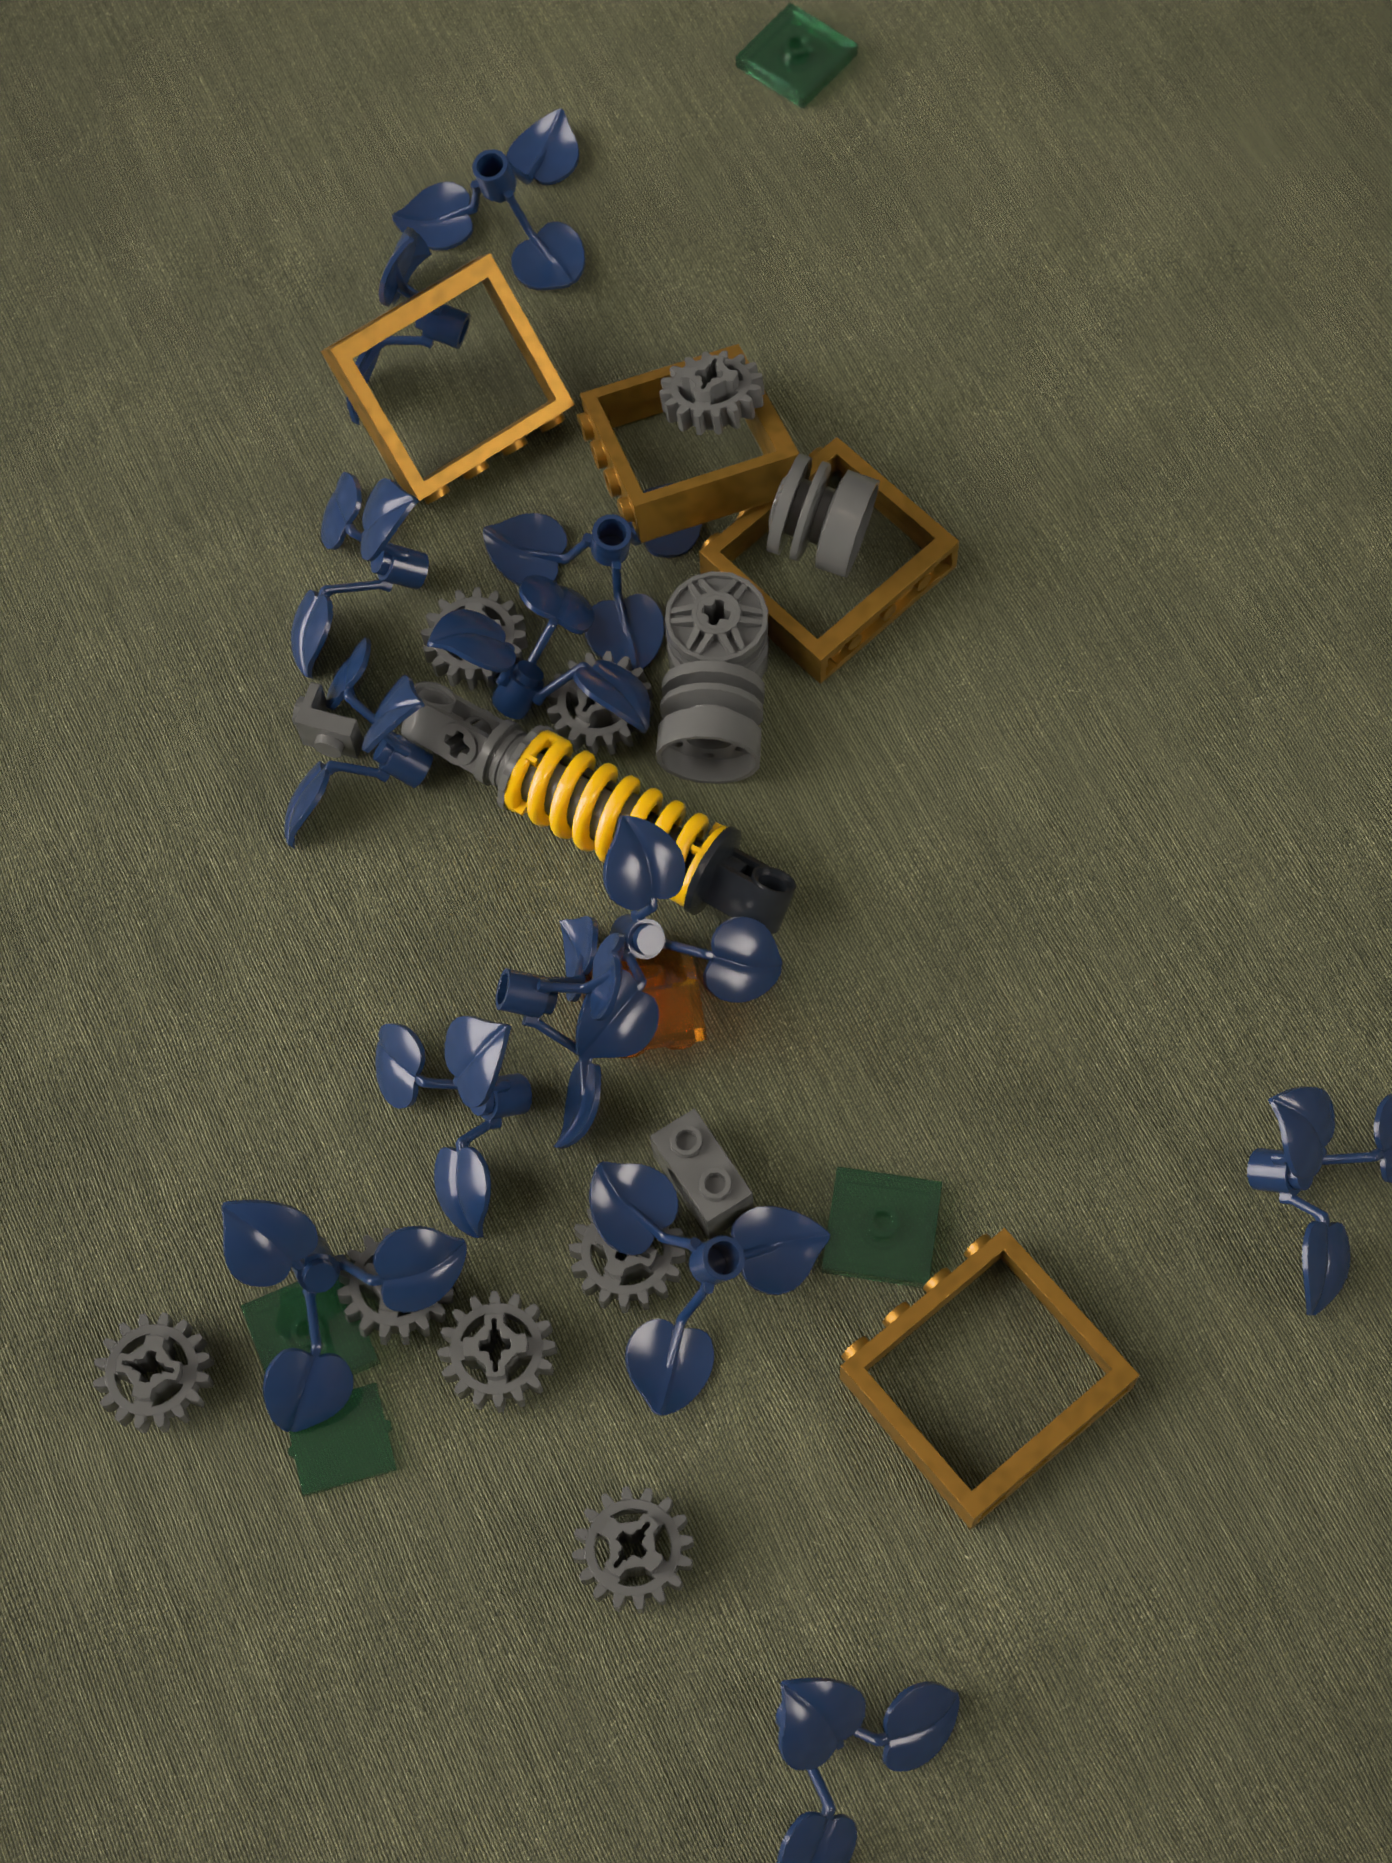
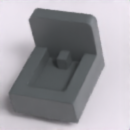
M311 682L305 697L300 696L297 699L292 715L293 724L296 725L303 745L314 747L319 753L328 757L339 758L341 755L358 759L364 740L357 720L326 712L327 699L322 685Z

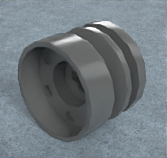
M799 453L789 473L782 479L777 490L769 516V535L766 551L780 555L789 537L792 536L793 541L789 559L799 561L809 543L817 545L815 568L847 578L865 536L880 481L848 470L841 479L837 489L829 487L831 464L824 461L818 467L813 480L810 481L809 477L813 459Z
M706 572L692 576L678 586L667 602L665 614L666 638L668 641L667 652L670 668L700 660L724 661L741 665L757 673L762 679L767 671L769 657L768 609L762 593L749 580L731 572Z
M700 660L683 663L670 669L662 680L663 698L661 699L660 710L663 720L658 726L657 763L666 772L678 778L698 783H730L752 776L760 768L762 734L759 725L763 721L765 683L757 673L741 665L724 661Z

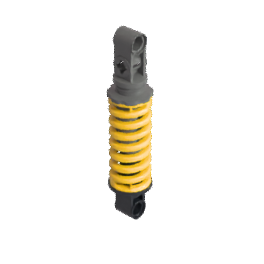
M430 681L414 684L415 690L425 704V707L420 708L403 721L401 727L402 735L410 742L424 746L444 757L448 762L471 772L480 783L486 786L494 785L498 787L497 804L505 811L509 809L522 816L524 813H528L532 823L541 827L550 825L555 836L562 839L573 838L577 848L583 851L595 850L599 860L605 862L606 854L614 839L621 815H629L647 820L670 835L677 843L684 857L685 878L683 886L676 896L669 898L670 900L683 906L685 911L692 915L699 914L709 904L730 917L743 916L753 918L765 925L771 934L779 931L795 892L796 882L786 872L770 867L739 850L741 843L740 830L733 826L727 827L715 822L708 838L703 840L709 826L707 815L695 813L682 828L681 825L686 814V806L679 800L670 802L661 814L658 815L663 803V793L661 790L649 788L642 796H639L641 787L639 778L628 775L617 784V767L611 763H604L594 771L596 760L594 754L589 751H581L571 759L573 752L571 741L556 734L551 727L538 725L527 734L522 731L518 723L510 719L503 721L488 710L480 708L454 694L452 690L444 685Z

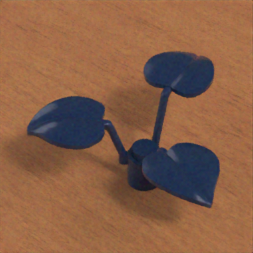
M559 108L532 124L512 143L507 156L496 149L481 152L474 159L472 165L476 180L470 183L473 191L472 198H470L469 193L464 187L454 182L445 181L433 184L418 193L404 208L391 215L397 228L402 233L407 227L415 229L422 236L430 250L442 251L455 248L472 235L473 224L469 215H473L478 211L480 196L483 193L484 197L496 203L507 201L524 232L529 237V240L520 243L512 254L511 267L519 282L530 289L543 291L568 288L580 279L585 268V250L579 235L573 228L559 221L547 223L536 234L514 196L516 189L515 178L526 185H529L533 179L542 185H554L569 177L577 167L580 155L579 147L564 110Z
M407 227L397 242L394 253L383 271L379 286V301L384 306L390 307L391 304L395 305L401 294L410 298L419 293V291L407 283L415 269L432 254L422 236L413 228ZM443 304L416 320L415 328L422 330V336H390L360 354L355 364L366 383H368L379 353L386 345H422L431 349L434 341L459 349L467 334L471 314ZM346 396L351 420L353 423L360 425L359 416Z
M348 472L341 474L336 490L327 503L321 525V538L324 546L330 550L339 549L346 534L360 541L361 556L364 560L371 561V571L378 575L379 580L326 585L321 587L319 593L309 590L305 594L296 611L291 629L293 657L296 665L305 677L313 679V665L323 648L332 624L333 605L330 598L331 595L377 589L390 592L393 584L418 590L426 579L429 568V558L426 553L388 543L413 507L419 502L416 497L406 492L393 480L383 478L372 490L363 512L362 524L365 529L363 533L358 531L353 524L362 504L361 486L353 474Z
M674 483L655 486L644 490L643 493L659 489ZM521 514L483 528L484 544L494 566L505 578L518 586L521 585L524 578L531 575L544 576L555 581L558 575V563L568 564L590 547L592 556L598 563L611 567L615 601H600L592 607L594 622L591 628L585 632V638L589 647L601 659L606 651H611L614 663H618L625 656L629 657L633 670L639 667L644 670L652 663L659 652L664 634V620L657 603L646 594H634L625 599L622 594L621 563L628 557L630 542L634 546L641 544L631 522H627L618 515H604L595 522L592 534L585 533L582 541L566 554H563L567 547V536L563 527L557 520L545 514ZM702 524L646 541L644 545L652 555L657 557L672 558L681 556L691 550L696 544Z
M539 575L527 576L519 586V595L524 604L534 613L549 619L527 661L521 660L518 664H514L516 662L515 647L511 643L505 642L506 635L503 628L494 620L473 610L458 609L449 612L439 620L428 639V647L447 650L478 667L500 673L496 680L498 687L493 693L491 701L500 713L509 718L523 719L533 703L541 706L547 696L574 679L577 686L591 699L640 730L643 734L649 728L650 699L646 687L631 672L612 662L598 660L593 667L586 662H580L544 687V674L536 663L557 624L572 633L583 634L591 628L594 622V611L585 597L577 591L559 585L547 577Z
M366 637L360 641L351 656L336 673L327 693L326 707L333 711L344 698L347 703L372 724L364 738L362 750L370 753L377 746L373 760L379 763V767L372 768L337 761H329L326 764L321 761L317 762L296 788L287 808L284 823L285 838L287 844L295 849V835L320 801L330 776L335 772L376 777L384 783L391 775L408 786L416 788L423 781L432 765L434 758L432 753L393 731L405 719L420 708L425 707L410 677L403 675L395 683L379 705L376 714L371 712L355 697L354 685L363 675L371 652V642Z
M621 815L619 817L617 830L606 854L603 866V882L608 896L620 907L632 910L631 914L622 915L615 920L610 934L619 933L625 936L622 961L627 962L634 978L629 972L622 969L621 986L615 1007L604 1021H597L591 1017L590 1002L592 993L586 994L579 1013L575 1038L576 1054L584 1059L618 1058L633 1055L644 1049L654 1037L658 1028L659 1008L656 1000L650 994L642 992L647 984V980L636 958L651 959L658 955L662 948L707 959L709 962L703 974L705 988L720 1000L732 1003L747 1002L760 997L771 989L782 972L783 962L771 932L765 925L753 918L743 916L732 917L720 924L712 936V951L665 939L661 925L657 921L646 917L657 910V899L672 898L681 890L685 878L684 857L677 843L663 829L647 820L634 816Z
M589 916L559 921L563 936L566 977H546L505 968L498 982L495 999L497 1010L524 1015L523 1026L536 1028L575 1054V1042L539 1018L543 1014L551 1015L557 1003L558 992L566 993L567 1000L571 1002L578 1001L581 994L592 993L590 1014L597 1021L607 1019L615 1007L622 980L621 961L624 953L625 936L619 933H612L604 939L597 950L598 922L596 918ZM593 968V979L585 983L586 976ZM578 1056L579 1060L571 1072L567 1089L563 1128L558 1141L553 1146L555 1148H567L578 1142L587 1133L595 1119L601 1092L600 1065L592 1063V1058L584 1059Z
M460 1016L453 1020L448 1028L445 1040L446 1065L455 1076L452 1080L428 1078L422 1075L421 1072L425 1064V1049L418 1036L405 1025L399 1023L384 1024L378 1032L379 1041L376 1047L375 1067L380 1091L390 1105L398 1109L414 1105L418 1096V1085L424 1088L458 1090L463 1103L470 1107L475 1115L485 1119V1122L459 1137L456 1141V1148L450 1146L441 1148L438 1152L434 1168L435 1191L446 1216L458 1229L474 1238L484 1237L483 1223L488 1211L491 1193L490 1172L482 1154L474 1147L468 1146L474 1139L487 1131L501 1128V1118L527 1113L532 1103L531 1087L524 1075L514 1073L498 1076L512 1026L506 1023L488 1021L476 1016Z
M1301 1086L1288 1089L1268 1099L1279 1123L1283 1150L1255 1149L1248 1161L1247 1177L1250 1186L1254 1190L1280 1193L1279 1202L1281 1204L1293 1205L1310 1214L1316 1220L1310 1222L1306 1227L1302 1245L1306 1315L1318 1314L1342 1289L1350 1269V1244L1347 1231L1342 1223H1329L1327 1212L1301 1199L1297 1194L1301 1190L1309 1189L1313 1177L1319 1172L1322 1165L1364 1163L1380 1160L1382 1179L1385 1182L1392 1183V1093L1380 1102L1376 1111L1374 1139L1377 1148L1370 1152L1326 1155L1327 1150L1325 1146L1328 1145L1334 1134L1335 1114L1332 1100L1325 1090L1317 1087Z
M602 1161L594 1169L589 1191L592 1219L602 1239L616 1251L631 1256L645 1252L652 1244L654 1237L661 1243L689 1249L692 1252L689 1259L691 1273L701 1283L699 1290L678 1315L675 1325L665 1319H652L639 1326L628 1340L625 1352L626 1368L632 1383L651 1411L658 1416H666L682 1409L698 1395L708 1381L714 1364L712 1340L703 1330L685 1328V1325L706 1296L714 1291L715 1285L735 1278L742 1271V1275L749 1286L766 1295L788 1293L798 1287L809 1275L817 1257L828 1243L831 1235L825 1228L805 1215L776 1206H759L741 1214L731 1228L732 1238L729 1236H717L702 1243L696 1237L689 1239L670 1235L662 1229L668 1227L675 1220L678 1212L677 1193L672 1182L660 1171L650 1166Z
M267 1200L224 1202L221 1208L223 1219V1254L230 1273L243 1284L254 1287H268L283 1281L292 1268L298 1283L303 1288L302 1292L306 1300L311 1339L310 1353L298 1348L282 1350L271 1361L264 1376V1402L268 1414L276 1426L285 1432H298L319 1424L339 1412L348 1402L352 1393L353 1374L346 1360L335 1353L320 1354L322 1342L316 1304L317 1293L325 1292L332 1288L338 1280L340 1271L344 1270L370 1286L382 1285L381 1296L384 1304L389 1309L399 1312L423 1310L445 1296L460 1276L467 1253V1245L464 1239L453 1237L425 1226H409L397 1229L388 1234L376 1248L373 1265L378 1274L374 1275L348 1261L344 1254L334 1256L328 1242L317 1234L312 1220L295 1207Z
M800 1678L782 1681V1702L776 1712V1724L779 1727L778 1747L783 1761L792 1769L807 1770L821 1799L822 1811L821 1813L816 1811L805 1812L793 1822L781 1843L777 1863H848L856 1846V1825L846 1814L834 1815L836 1806L818 1767L826 1763L835 1750L843 1748V1740L853 1735L874 1746H885L883 1763L890 1770L904 1772L919 1768L930 1761L942 1749L953 1731L959 1710V1692L934 1681L920 1682L909 1686L900 1692L888 1707L883 1720L884 1732L874 1733L861 1727L866 1713L865 1698L852 1684L830 1678Z

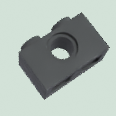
M695 1108L650 1135L653 1157L667 1178L672 1182L675 1190L709 1240L733 1226V1223L741 1214L753 1208V1193Z

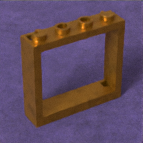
M491 253L475 258L321 351L400 487L419 501L424 499L426 504L432 503L446 495L450 491L447 484L462 475L465 480H468L489 467L486 460L501 451L503 456H507L526 445L528 442L524 436L538 427L541 432H545L559 425L566 419L562 412L575 405ZM479 282H482L547 397L548 402L422 479L353 358Z
M739 344L709 353L710 355H719L724 350L728 352L729 359H733L740 354L745 355ZM702 355L695 357L693 359L695 361L701 360ZM685 361L580 393L584 412L577 414V420L581 426L583 438L585 441L593 440L590 442V447L595 464L598 469L606 468V470H603L609 494L611 498L620 497L617 499L620 516L627 522L632 523L641 543L774 501L782 479L789 473L799 451L766 392L762 395L763 407L754 408L755 418L753 420L745 419L764 454L763 456L643 493L612 428L662 413L663 409L659 392L662 390L661 380L665 377H671L670 367H685Z
M838 437L833 439L824 448L818 447L808 455L813 459L809 480H813L822 461L831 464L830 479L836 474L842 479L846 472L850 470L879 480V489L874 507L917 543L922 550L820 638L817 639L732 563L734 559L769 531V516L774 501L741 511L733 524L722 533L717 532L711 535L699 551L701 574L710 571L731 572L749 580L762 593L768 609L769 638L820 684L957 567L959 541Z
M1005 1228L993 1238L987 1233L979 1237L964 1252L963 1255L967 1258L966 1261L952 1272L947 1267L937 1272L924 1285L923 1289L926 1294L912 1306L907 1301L899 1304L884 1318L882 1323L886 1326L885 1329L871 1340L866 1336H862L850 1345L841 1356L845 1361L840 1366L841 1381L970 1529L1134 1387L1140 1376ZM1001 1258L1106 1375L971 1491L867 1370Z

